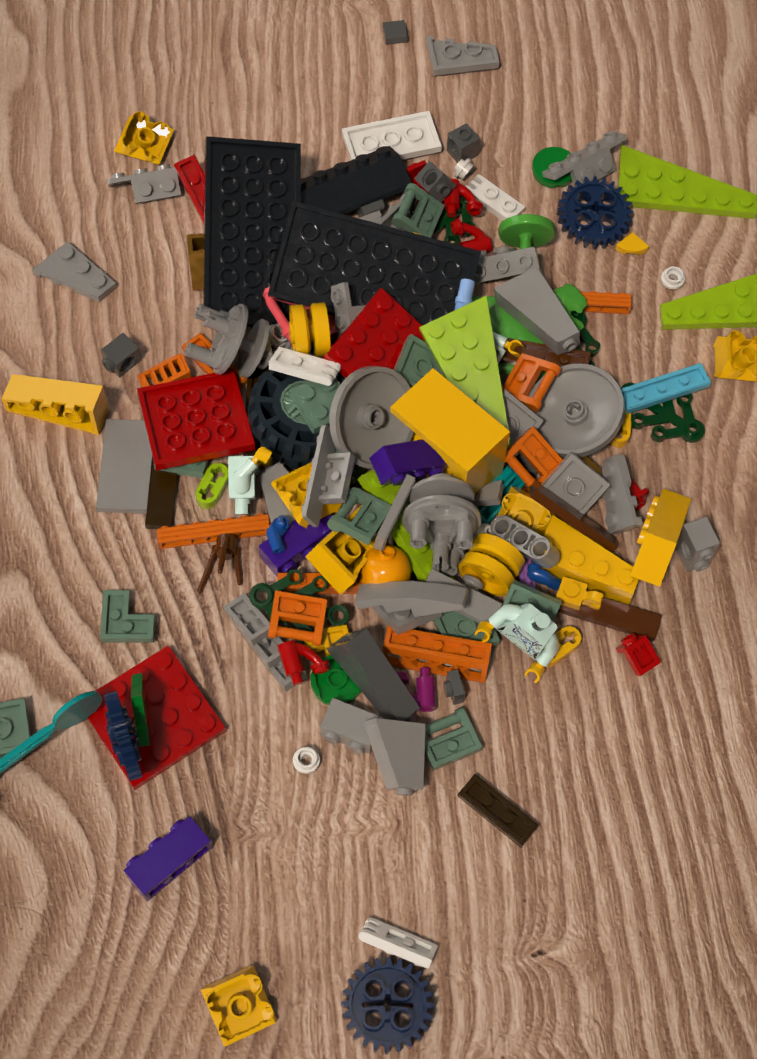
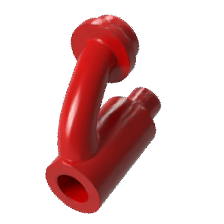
M451 179L456 186L444 199L443 204L445 205L444 209L447 210V216L451 218L456 216V211L460 208V195L468 201L466 204L468 214L472 216L480 215L484 209V204L477 201L473 193L466 186L460 184L459 180Z
M459 218L451 221L453 235L461 236L463 232H466L475 237V239L460 242V246L479 251L486 250V253L492 251L490 238L481 229L463 223Z
M291 640L277 646L286 677H291L294 686L303 683L301 673L304 672L300 655L313 663L310 669L313 670L314 675L329 671V661H323L312 649L304 644L295 643V640Z

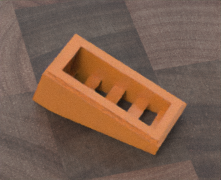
M180 353L137 375L141 387L150 386L147 379L151 378L154 385L190 378L191 372L183 354ZM169 371L172 374V376L168 377L166 374ZM161 375L163 381L159 382L157 376Z

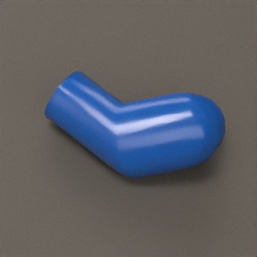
M285 515L275 518L266 531L273 554H279L285 550L281 538L290 526V520Z
M536 563L528 565L527 576L531 581L545 585L555 591L559 589L561 579L542 570L541 566Z

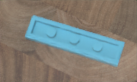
M702 363L622 388L621 392L625 401V415L709 388L711 381Z

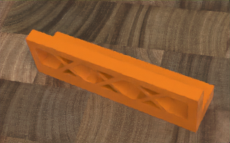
M387 625L383 654L392 667L420 671L422 667H428L431 674L447 676L449 671L458 669L460 679L485 683L492 643L413 629L398 635ZM388 653H390V654H396V655H399V656H401V657H400V658L390 657V656H388ZM416 659H424L427 662H418ZM442 664H451L453 667H446ZM469 668L480 669L482 672L470 671Z

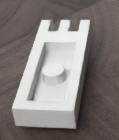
M477 174L474 180H471L466 185L475 195L477 201L482 202L484 208L501 221L515 215H522L525 211V206L480 174Z
M278 347L269 360V370L327 386L332 384L341 370L339 363Z
M371 917L366 920L358 935L362 942L429 969L438 948L437 944Z

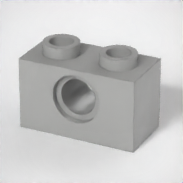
M704 517L683 524L675 549L686 572L693 570L699 572L710 566L720 542L708 518Z

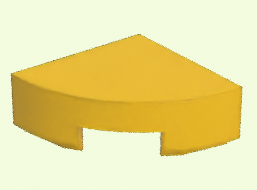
M632 232L616 244L615 250L625 255L626 253L642 255L648 252L649 246Z

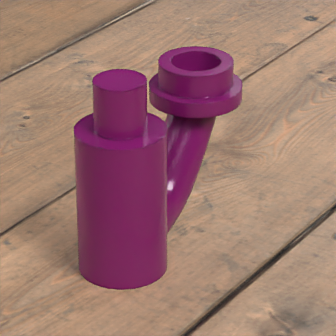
M420 668V677L416 678L417 695H414L406 686L409 683L407 674L405 672H396L420 707L418 711L432 712L436 710L435 678L430 676V668Z

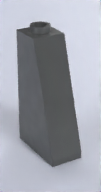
M366 628L346 633L326 648L384 719L410 722L414 718L413 713L420 707Z

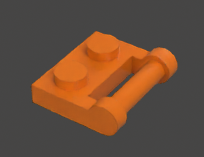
M521 353L504 383L502 391L506 389L532 411L539 412L542 406V399L555 377L559 376L562 369L553 362ZM541 371H545L546 374L533 397L528 396Z
M534 426L525 431L507 449L505 462L528 486V491L534 480L542 484L563 460ZM518 451L540 474L538 479L535 480L514 456Z
M275 590L267 638L283 637L312 642V645L320 647L327 599ZM278 621L315 626L314 632L278 626Z

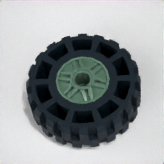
M270 370V372H264L252 388L247 413L248 422L255 444L271 450L272 454L270 457L273 458L274 462H280L281 464L288 465L289 468L298 469L312 462L319 432L315 434L311 432L300 415L299 410L296 409V405L288 397L289 390L310 381ZM340 373L337 374L336 378L341 384L345 378Z

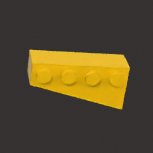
M12 374L2 397L5 410L8 412L96 435L100 434L109 412L102 385Z
M664 488L660 497L654 496L637 541L641 548L630 576L660 587L677 544L692 500L691 498Z
M361 506L347 517L346 520L351 522ZM332 531L305 557L341 595L356 581L358 573L367 561L365 555L373 548L377 534L368 546L341 531Z
M552 514L543 537L559 551L560 559L554 567H541V569L561 580L564 576L588 584L587 591H597L604 594L603 597L629 605L639 579L630 576L633 566Z

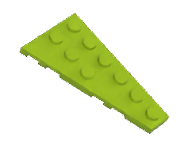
M757 274L660 304L661 329L757 327Z

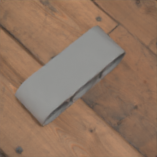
M499 515L491 522V533L512 544L524 557L543 568H552L558 563L560 553L545 537L505 515Z

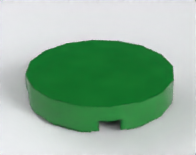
M548 147L536 153L532 162L535 180L548 188H555V186H561L562 188L572 183L570 172L556 180L545 178L542 174L543 171L549 169V165L552 163L561 162L566 159L570 152L561 147Z
M331 655L322 658L323 661H329V671L314 675L312 670L310 676L311 689L315 697L326 705H330L332 698L347 704L353 702L359 696L361 690Z

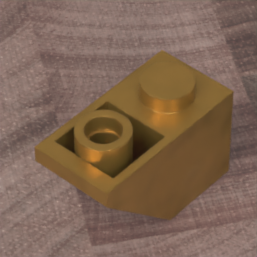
M204 233L187 235L192 288L193 291L203 290Z

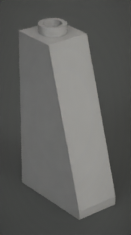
M537 267L494 287L496 303L557 355L571 352L580 345L579 330Z

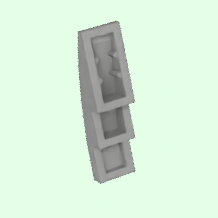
M418 581L369 583L359 585L355 603L358 609L383 605L386 613L411 609L414 617L465 609L468 590L467 588Z
M245 593L225 605L223 609L283 690L286 692L294 687L291 677H286L277 648L283 641L277 636L275 639L267 638L270 622L258 608L252 605ZM306 672L301 673L303 680L306 679Z

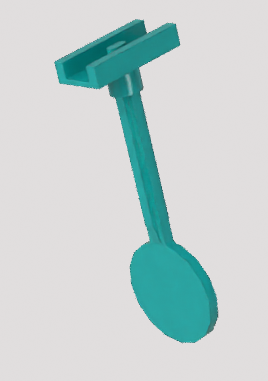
M97 691L85 692L65 703L55 713L50 725L40 729L0 759V774L49 739L57 730L70 728L93 714L103 700L100 693Z

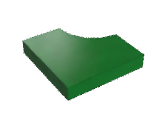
M139 673L133 674L131 678V702L136 732L141 747L150 745V732L143 675Z

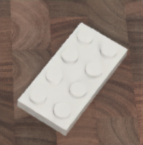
M430 111L342 128V137L350 160L355 159L358 155L374 152L382 146L393 148L399 154L401 160L441 152L442 148Z

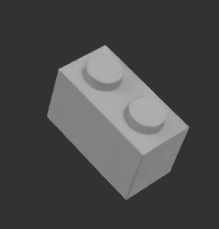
M332 698L320 725V735L330 743L338 744L340 742L347 745L355 753L363 754L365 752L370 754L372 747L364 727L365 721L375 718L382 719L383 717Z

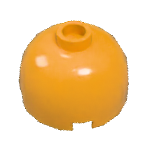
M386 544L382 551L371 548L366 553L367 561L359 572L361 584L410 581V561L400 548Z

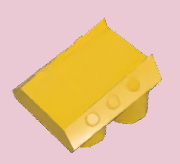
M141 111L134 112L132 116L129 115L114 152L159 165L174 129L162 121L156 123L149 122L148 115Z
M737 330L731 331L726 337L717 336L713 345L715 348V373L713 376L757 382V336L746 339L744 334Z
M312 462L273 480L271 483L297 523L306 529L309 523L302 517V505L305 502ZM343 503L323 504L320 519L334 512L337 513Z
M511 486L508 494L502 500V506L497 516H508L544 536L553 513L530 497V493Z
M254 965L244 967L220 980L207 984L201 989L224 1046H228L277 1022Z

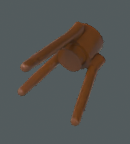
M220 534L217 536L216 545L212 546L210 558L197 589L199 594L203 591L216 556L219 558L218 574H222L225 560H230L232 556L234 557L237 584L239 586L242 585L240 548L236 546L237 538L230 534Z

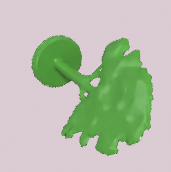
M515 215L506 218L500 223L498 235L500 240L507 245L520 249L533 246L536 248L546 245L553 240L555 225L549 218L540 215ZM565 284L553 292L580 332L584 325L580 320L571 315V311L574 310L577 313H582L583 309L587 306V301L576 287L571 284ZM476 296L473 297L472 300L476 301L482 297ZM487 296L493 332L506 338L544 344L496 303L495 296ZM498 363L499 371L501 370L506 375H509L515 366ZM541 371L535 384L546 374L545 371Z

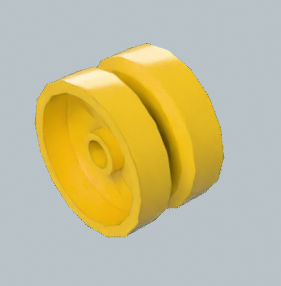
M325 302L311 304L309 319L307 318L306 308L302 304L289 305V335L293 351L310 355V343H312L314 354L317 357H323L331 348L329 321Z
M479 533L473 539V547L469 549L468 553L464 554L460 561L458 570L462 577L464 575H471L481 581L484 586L481 591L494 596H505L508 594L513 580H515L514 577L518 576L521 572L525 559L520 551L506 540L488 533Z

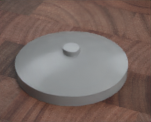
M589 364L561 366L562 370L559 376L554 378L541 401L542 406L539 412L533 411L544 420L537 431L560 457L565 458L570 451L578 457L588 456L607 446L619 432L625 416L623 394L616 380L599 367ZM543 377L534 385L528 396L533 397Z
M381 366L360 368L345 378L334 395L329 416L332 441L339 453L351 452L355 456V466L374 469L369 458L382 446L409 442L412 438L413 431L390 412V407L410 389L407 381L398 372Z

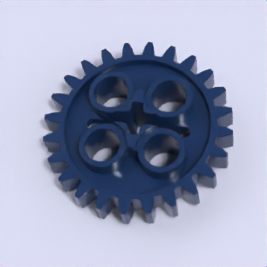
M594 176L593 181L589 182L588 178L585 177L583 184L576 180L574 187L568 185L567 192H562V199H559L558 202L559 208L556 215H559L558 224H563L561 231H569L567 238L570 239L574 236L576 238L575 244L583 241V248H586L588 243L592 244L594 250L597 244H600L603 249H605L607 242L613 246L615 239L621 241L623 234H627L628 226L632 222L633 210H630L632 202H625L628 194L621 195L622 187L613 188L615 182L612 181L608 185L606 184V178L598 182L597 177ZM578 200H585L587 204L580 203ZM602 201H608L610 204H604ZM578 221H585L587 225H582ZM602 222H608L611 226H606Z
M117 691L105 694L104 698L108 709L105 712L108 724L106 728L114 754L117 753L120 766H125L129 781L142 778L138 762L142 760L138 747L140 742L133 719L129 717L126 706L122 707Z
M387 957L386 964L381 965L380 960L376 958L375 967L372 968L366 962L364 963V973L357 969L355 970L357 981L353 979L347 980L352 990H343V995L349 998V1000L342 1001L341 1007L349 1009V1011L342 1014V1019H351L346 1029L347 1031L356 1029L353 1039L355 1041L363 1037V1048L372 1043L374 1044L373 1053H376L380 1046H384L385 1055H388L390 1047L394 1046L399 1054L401 1044L403 1043L408 1049L412 1048L411 1038L418 1042L421 1041L422 1038L418 1032L419 1030L428 1032L429 1028L424 1021L429 1022L433 1020V1016L426 1012L435 1008V1004L427 1002L428 999L433 997V992L424 991L429 985V981H419L422 975L421 971L416 972L414 975L411 973L413 964L410 963L404 969L402 968V959H399L396 965H392L390 957ZM370 984H377L382 992L377 997H371L366 993L365 989ZM398 985H406L410 989V994L405 998H401L395 994L394 989ZM389 999L391 1005H404L410 1003L413 1004L414 1007L406 1008L392 1006L391 1011L386 1012L384 1006L363 1007L362 1003L367 1002L370 1004L383 1005L385 1000ZM370 1013H375L380 1016L381 1023L378 1026L371 1027L366 1024L365 1017ZM398 1014H405L410 1019V1024L403 1028L398 1027L394 1022V1018Z

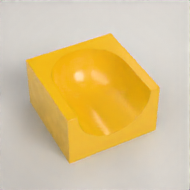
M434 368L390 407V412L413 431L410 441L423 439L448 465L444 469V474L452 475L454 478L469 484L474 491V495L485 485L493 482L503 472L510 431Z

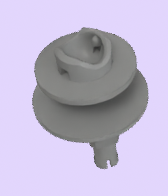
M201 303L198 305L194 318L202 320L203 327L215 330L214 340L210 349L189 342L184 352L186 357L211 366L214 373L221 375L229 368L240 349L242 352L238 371L241 377L248 378L256 368L265 369L268 367L269 360L274 354L271 348L273 339L269 337V322L267 320H258L248 334L247 339L243 337L248 320V308L246 305L238 304L229 312L223 310L216 311Z
M441 473L423 479L412 487L409 495L410 504L405 508L402 516L403 527L411 535V547L423 548L427 543L430 544L433 551L432 568L436 571H439V564H442V571H446L449 568L448 561L451 544H456L463 550L472 548L473 535L481 526V514L477 507L473 505L475 495L472 487L463 480L454 478L452 475Z

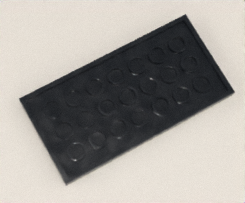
M206 136L203 305L216 311L223 310L229 312L238 304L246 305L248 308L246 327H253L260 319L267 320L269 326L278 324L266 304L263 292L265 288L271 285L292 201L301 203V144ZM275 300L289 322V305L291 304Z
M292 201L268 297L298 305L302 304L309 308L312 303L325 302L327 312L335 314L334 305L331 300V286L348 282L352 306L366 305L380 288H383L423 326L454 311L456 305L455 298L458 295L461 279L474 281L481 251Z

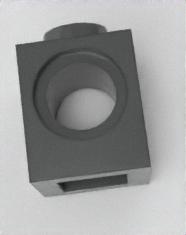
M466 123L448 133L446 151L457 163L461 159H473L478 156L480 138Z
M430 161L414 178L441 203L456 186L447 175Z
M124 333L101 349L103 366L110 373L113 371L119 378L142 360L139 347Z

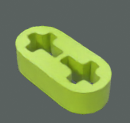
M214 463L206 470L195 492L196 502L201 508H213L220 500L229 483L226 465ZM219 472H222L223 477L219 476L214 483V474L217 475ZM211 489V497H207L206 500H203L202 494L207 495L209 490Z

